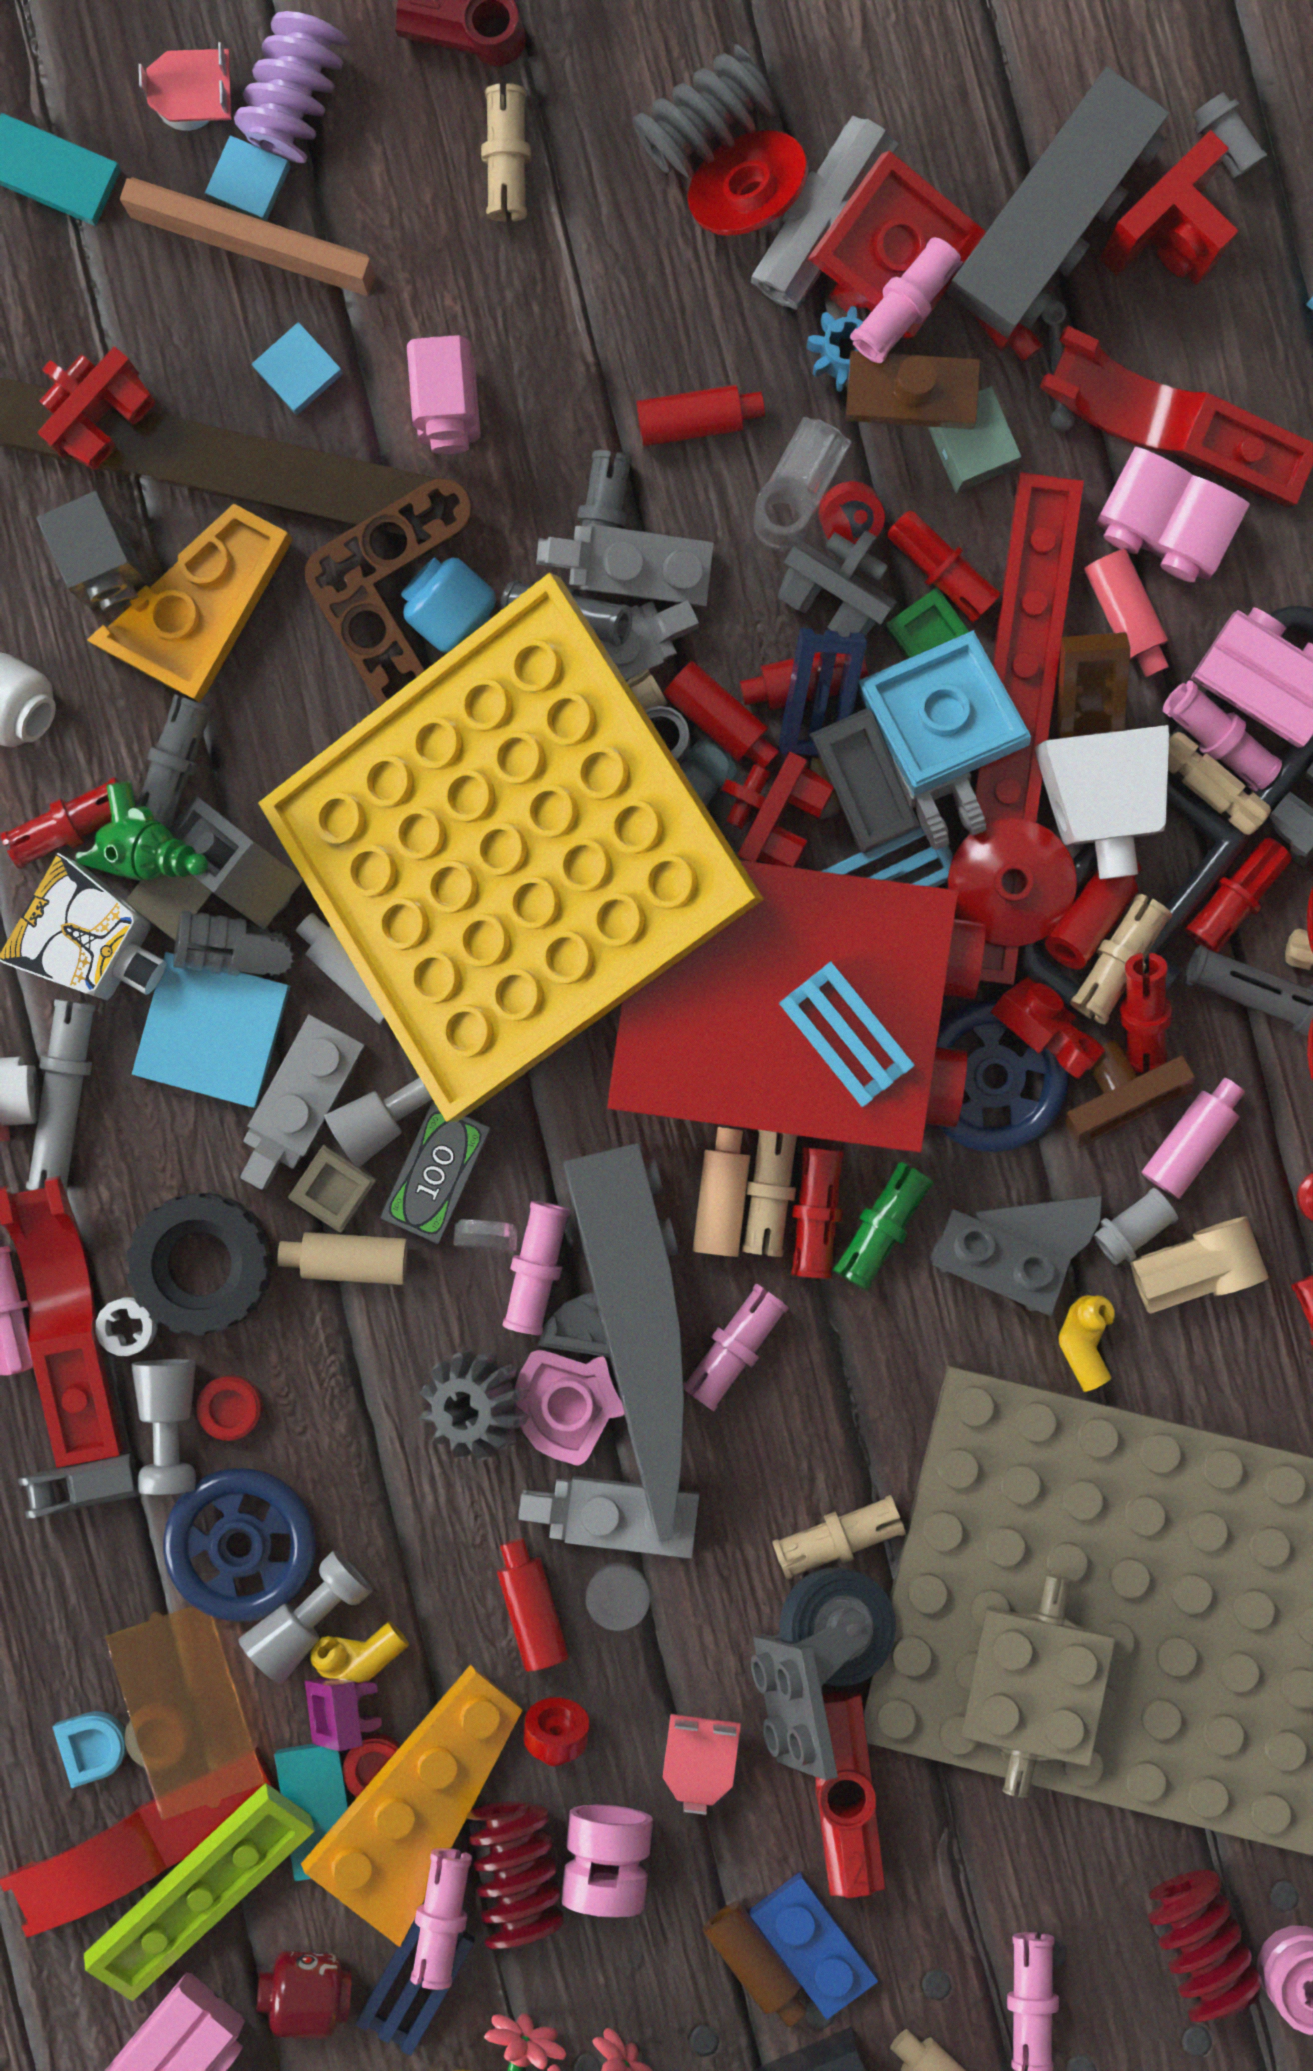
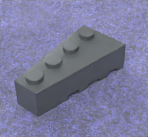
M1106 66L952 279L946 294L1007 339L1019 323L1030 330L1052 299L1043 289L1057 270L1066 277L1070 275L1091 245L1081 238L1095 218L1106 225L1129 193L1128 190L1120 185L1134 165L1144 172L1168 139L1159 133L1158 130L1170 112Z

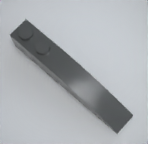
M639 1143L563 1161V1171L657 1542H663L672 1539L682 1455L684 1395L681 1338L671 1268L668 1260L669 1256L678 1254V1248L670 1218L658 1220L652 1195L661 1193L662 1185L653 1155L642 1158Z

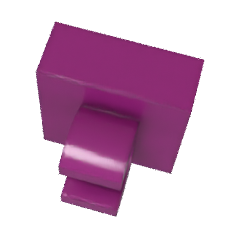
M323 1676L305 1680L312 1744L336 1751L363 1746L361 1732H372L382 1725L381 1717L374 1715H362L359 1717L357 1705L358 1700L362 1696L378 1692L377 1684L371 1682L355 1683V1681L347 1679H329Z

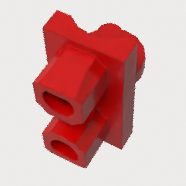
M115 346L96 367L82 354L66 371L49 360L42 368V371L55 384L39 402L53 415L37 433L63 459L69 454L77 461L96 470L112 453L116 445L110 437L95 425L101 417L112 407L129 423L134 425L148 413L156 401L138 378L140 374L130 359Z
M789 752L766 798L760 795L771 772L758 765H753L743 786L732 780H725L721 791L736 798L725 821L743 829L753 807L760 810L737 854L740 858L749 862L760 863V861L771 865L796 867L808 841L779 827L789 804L820 819L834 793V787L817 773L808 769L809 763L806 759Z

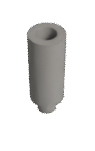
M311 913L296 929V932L311 945L306 952V956L381 1025L386 1019L332 927H328L314 913Z

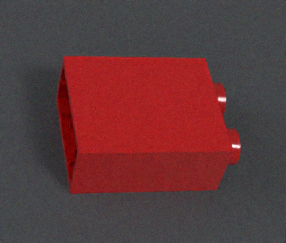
M739 860L764 900L622 1002L607 1109L921 1152L925 1123L954 1128L958 1124L966 1080L967 1051L936 1047L943 995L973 1000L976 996L983 962L986 927L984 922L955 919L958 890ZM830 961L915 1065L905 1074L903 1073L894 1080L885 1090L874 1096L863 1107L779 1004L781 1000ZM827 981L819 987V990L880 1066L885 1070L894 1063L831 983ZM807 997L799 1003L800 1009L864 1087L872 1081L873 1077L812 1001Z

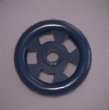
M999 1000L971 1003L950 1013L939 1023L936 1047L952 1049L951 1047L955 1042L971 1030L983 1042L982 1047L974 1050L967 1057L964 1090L970 1100L962 1104L956 1128L935 1125L954 1142L983 1152L1014 1150L1040 1137L1050 1128L1060 1114L1069 1087V1072L1060 1065L1055 1055L1047 1048L1038 1054L1033 1048L1028 1046L1022 1057H1019L1011 1049L999 1045L1000 1038L1008 1028L990 1012ZM990 1064L1000 1065L1006 1075L1003 1085L996 1089L988 1087L983 1081V1072ZM1027 1070L1044 1074L1043 1088L1038 1101L1021 1098L1020 1096L1025 1085V1071ZM1006 1105L1010 1107L1011 1124L1000 1127L983 1126V1107L999 1108Z
M230 1468L201 1478L196 1482L194 1491L183 1493L179 1497L166 1522L163 1537V1554L168 1574L174 1586L193 1607L217 1619L244 1622L269 1616L283 1604H289L300 1593L314 1565L316 1535L307 1507L290 1486L279 1478L263 1471L249 1468ZM245 1494L257 1496L271 1504L264 1521L253 1514L240 1512L239 1508ZM209 1503H212L224 1513V1517L213 1526L210 1534H206L194 1524V1521L199 1513ZM244 1533L251 1539L252 1548L248 1554L240 1555L231 1549L230 1537L232 1534ZM271 1533L290 1534L291 1548L288 1561H273L269 1559L272 1551ZM204 1550L208 1551L210 1560L221 1571L219 1575L206 1583L199 1577L191 1562V1558ZM259 1571L265 1590L252 1595L239 1596L234 1578L250 1576Z

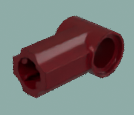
M398 0L395 32L398 37L472 53L481 62L490 66H504L512 63L521 55L525 47L526 33L514 0ZM503 18L509 21L507 29L499 36L485 37L479 34L482 26L488 20Z

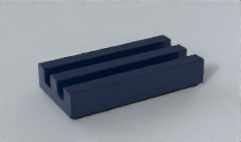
M800 628L778 743L782 754L792 752L801 756L819 757L809 734L822 729L837 653L846 654L832 724L853 715L867 644L863 633L850 632L849 637H841L838 631L825 630L824 635L814 634L813 629ZM821 652L804 740H798L814 653Z
M415 1919L401 1946H397L355 2023V2025L365 2031L370 2028L379 2033L378 2038L388 2044L391 2040L400 2045V2050L409 2056L413 2054L448 1989H431L409 2030L402 2028L399 2024L421 1987L424 1978H422L421 1984L415 1985L410 1981V1976L387 2018L377 2013L419 1938L420 1927L415 1923ZM465 1931L458 1933L451 1974L452 1982L475 1942V1937Z

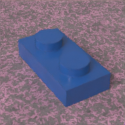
M801 1871L750 1908L751 1918L826 2020L878 1982L877 1974Z

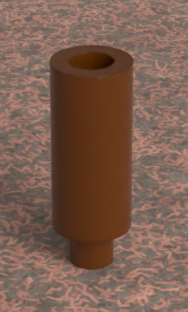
M739 1901L726 1905L714 1914L703 1926L702 1931L764 2014L776 2011L787 2027L796 2024L807 2013V2009L796 1996L801 1984Z

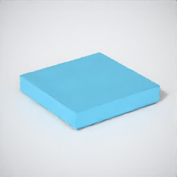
M974 630L859 680L858 692L865 706L872 711L883 740L913 797L1030 745L1031 735Z
M165 952L163 960L166 962V968L154 991L132 1075L257 1108L291 986L239 972L238 976H233L222 972L220 974L211 973L208 970L196 971L183 967V969L174 968V954Z

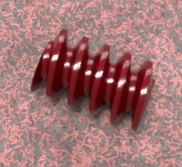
M506 1801L486 1804L468 1812L467 1819L486 1821L487 1827L471 1835L470 1844L490 1847V1854L474 1861V1870L491 1872L494 1875L493 1880L478 1886L477 1893L481 1897L497 1898L498 1905L481 1913V1920L485 1923L501 1924V1931L485 1938V1946L490 1949L520 1947L556 1932L564 1923L563 1911L558 1907L552 1906L560 1898L559 1886L553 1881L548 1880L556 1873V1862L550 1856L543 1855L552 1847V1835L545 1830L539 1829L549 1820L548 1809L543 1805L530 1802Z
M1207 1869L1188 1872L1166 1880L1154 1887L1148 1894L1150 1899H1160L1162 1905L1148 1915L1151 1925L1170 1924L1172 1927L1157 1940L1161 1949L1180 1948L1182 1951L1167 1964L1172 1974L1190 1972L1192 1975L1177 1988L1182 1998L1200 1996L1202 1999L1187 2012L1192 2022H1204L1233 2016L1253 2005L1260 1998L1261 1994L1259 1991L1262 1982L1260 1974L1256 1968L1249 1966L1252 1958L1250 1950L1246 1944L1238 1942L1242 1933L1240 1926L1236 1920L1228 1918L1232 1909L1231 1904L1226 1896L1218 1894L1222 1885L1221 1880L1216 1872Z

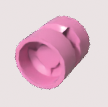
M600 1804L582 1805L570 1810L567 1848L575 1855V1859L569 1861L564 1866L561 1897L563 1906L576 1912L601 1917H630L641 1914L644 1911L648 1874L645 1869L639 1866V1862L650 1855L653 1827L651 1815L632 1808ZM595 1863H597V1864H603V1865H615V1866H619V1868H618V1867H612V1866L595 1865Z
M1288 1926L1276 1931L1264 1942L1258 1955L1257 1971L1262 1979L1261 1985L1264 1991L1274 2003L1281 2016L1294 2029L1308 2035H1313V1928L1308 1926Z

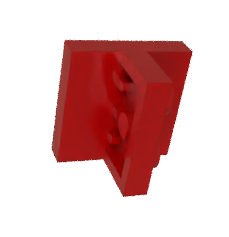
M1210 130L1118 221L1099 259L1118 276L1153 242L1159 248L1157 254L1160 260L1173 274L1181 278L1187 275L1198 285L1215 268L1238 233V230L1201 194L1210 182L1229 147Z
M889 150L882 153L808 259L837 282L828 297L844 311L848 312L851 306H856V310L867 307L873 311L884 298L882 290L893 277H902L926 248L931 238L936 237L950 244L961 256L960 261L964 264L986 234V231ZM957 272L929 303L931 312L948 289ZM925 320L919 324L913 323L902 337L905 339L914 337Z

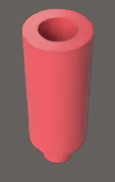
M1121 549L1085 567L1084 571L1113 633L1127 632L1131 647L1130 660L1137 658L1146 678L1169 668L1160 648L1169 640L1127 550Z

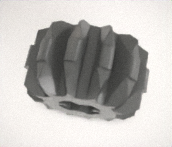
M469 1350L454 1354L451 1362L443 1361L436 1364L433 1370L430 1371L434 1382L424 1385L423 1389L419 1392L423 1398L432 1404V1408L424 1411L419 1420L428 1423L434 1421L438 1428L434 1433L431 1443L441 1445L450 1441L452 1458L462 1459L473 1453L476 1460H486L494 1456L498 1448L504 1450L512 1446L518 1439L514 1428L525 1425L530 1417L517 1406L518 1401L527 1398L530 1390L522 1387L514 1389L510 1382L515 1377L517 1366L507 1365L498 1370L497 1352L486 1351L476 1357L473 1351Z

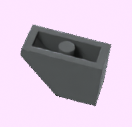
M196 795L174 821L172 828H169L174 839L182 840L186 845L192 846L196 854H202L206 857L208 861L207 871L200 876H193L214 894L264 930L276 914L287 906L293 892L303 881V878Z

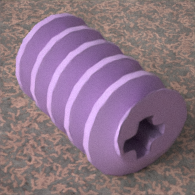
M284 11L276 13L272 18L270 24L275 35L268 36L261 46L266 59L258 60L252 70L253 76L258 83H251L245 88L243 96L248 106L240 107L235 113L234 120L236 126L246 135L247 140L256 147L291 162L305 163L307 155L295 146L293 141L295 138L307 140L315 138V130L302 120L303 115L318 117L324 115V106L311 97L312 92H333L335 87L333 82L320 72L322 67L335 70L342 69L343 60L329 48L331 44L347 46L350 45V41L337 28L315 16L300 12Z

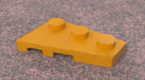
M232 504L178 555V562L150 588L145 585L137 593L138 598L129 600L132 604L108 627L102 625L87 641L201 704L293 538L281 528L236 504Z

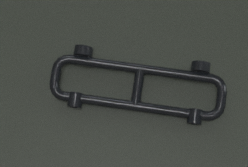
M1290 605L1269 614L1286 627L1282 636L1287 632L1295 630L1302 631L1313 638L1312 608ZM1206 690L1204 693L1220 709L1224 710L1228 705L1226 701L1209 690ZM1180 724L1171 734L1172 736L1177 732H1181L1195 744L1198 743V740ZM1313 735L1305 746L1297 748L1293 745L1282 758V766L1276 778L1262 790L1258 789L1255 793L1270 806L1271 812L1269 816L1313 762ZM1169 770L1166 805L1209 837L1215 844L1165 906L1173 916L1166 923L1143 960L1144 964L1147 965L1143 973H1149V953H1155L1166 961L1168 966L1166 990L1182 969L1163 955L1162 951L1260 829L1259 827L1250 835L1244 834L1220 813L1174 779ZM1095 842L1084 844L1072 859L1077 878L1075 897L1098 869ZM1043 939L1035 943L1019 946L1018 960L1021 969L1034 983H1041L1052 988L1062 998L1064 1006L1080 1013L1071 1005L1070 1001L1073 996H1076L1081 986L1047 961L1041 950ZM1126 989L1115 1007L1126 998Z

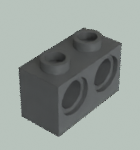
M97 491L36 517L67 589L92 611L100 607L105 613L122 609L131 604L129 602L130 599L138 598L136 591L141 590L145 585L150 586L119 515Z

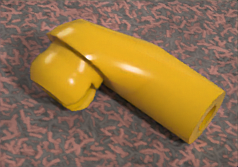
M1085 1295L1077 1299L1070 1306L1059 1334L1060 1348L1084 1392L1098 1388L1112 1378L1097 1350V1346L1106 1325L1113 1323L1115 1310L1107 1298L1099 1295Z
M388 1621L365 1642L339 1637H322L311 1648L310 1660L317 1672L323 1677L355 1681V1683L370 1681L409 1646V1642L403 1633L392 1622Z

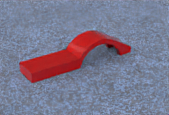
M1070 326L1063 329L1059 341L1065 345L1064 351L1054 375L1046 374L1039 388L1086 422L1112 436L1143 448L1177 455L1288 508L1297 505L1313 466V442L1208 392H1191L1172 388L1140 376L1111 359L1100 348L1099 340Z
M56 1176L47 1178L44 1181V1188L12 1194L9 1186L0 1187V1223L11 1236L21 1263L29 1305L30 1332L28 1345L56 1468L120 1456L123 1446L101 1348L95 1333L96 1314L88 1258L81 1232L61 1178Z
M256 1747L143 1804L113 1826L62 1853L38 1862L31 1861L0 1878V1885L3 1891L12 1889L27 1920L21 1926L26 1937H31L98 1910L132 1892L167 1868L183 1861L265 1783L280 1793L259 1748Z

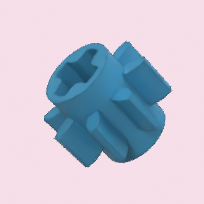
M856 306L850 307L847 317L837 320L829 313H823L821 326L825 332V337L819 335L808 336L806 349L811 352L821 353V358L814 365L812 374L814 377H817L827 372L830 376L836 378L837 391L843 390L849 373V359L839 357L841 338L850 339L852 332L863 323V321L857 318ZM853 345V350L858 351L856 347Z

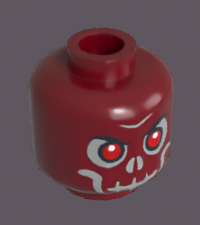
M282 1951L275 1959L272 1972H260L256 2012L269 2013V2026L275 2036L283 2038L328 2039L333 2035L337 2024H347L351 1996V1970H342L339 1958L330 1952Z

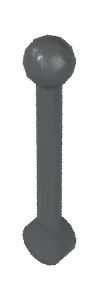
M1054 300L1049 302L1039 317L1041 323L1048 328L1052 375H1054L1063 353L1062 343L1059 341L1061 336L1060 325H1062L1066 317L1064 305ZM1054 399L1055 410L1050 417L1051 426L1058 432L1069 431L1075 424L1074 413Z

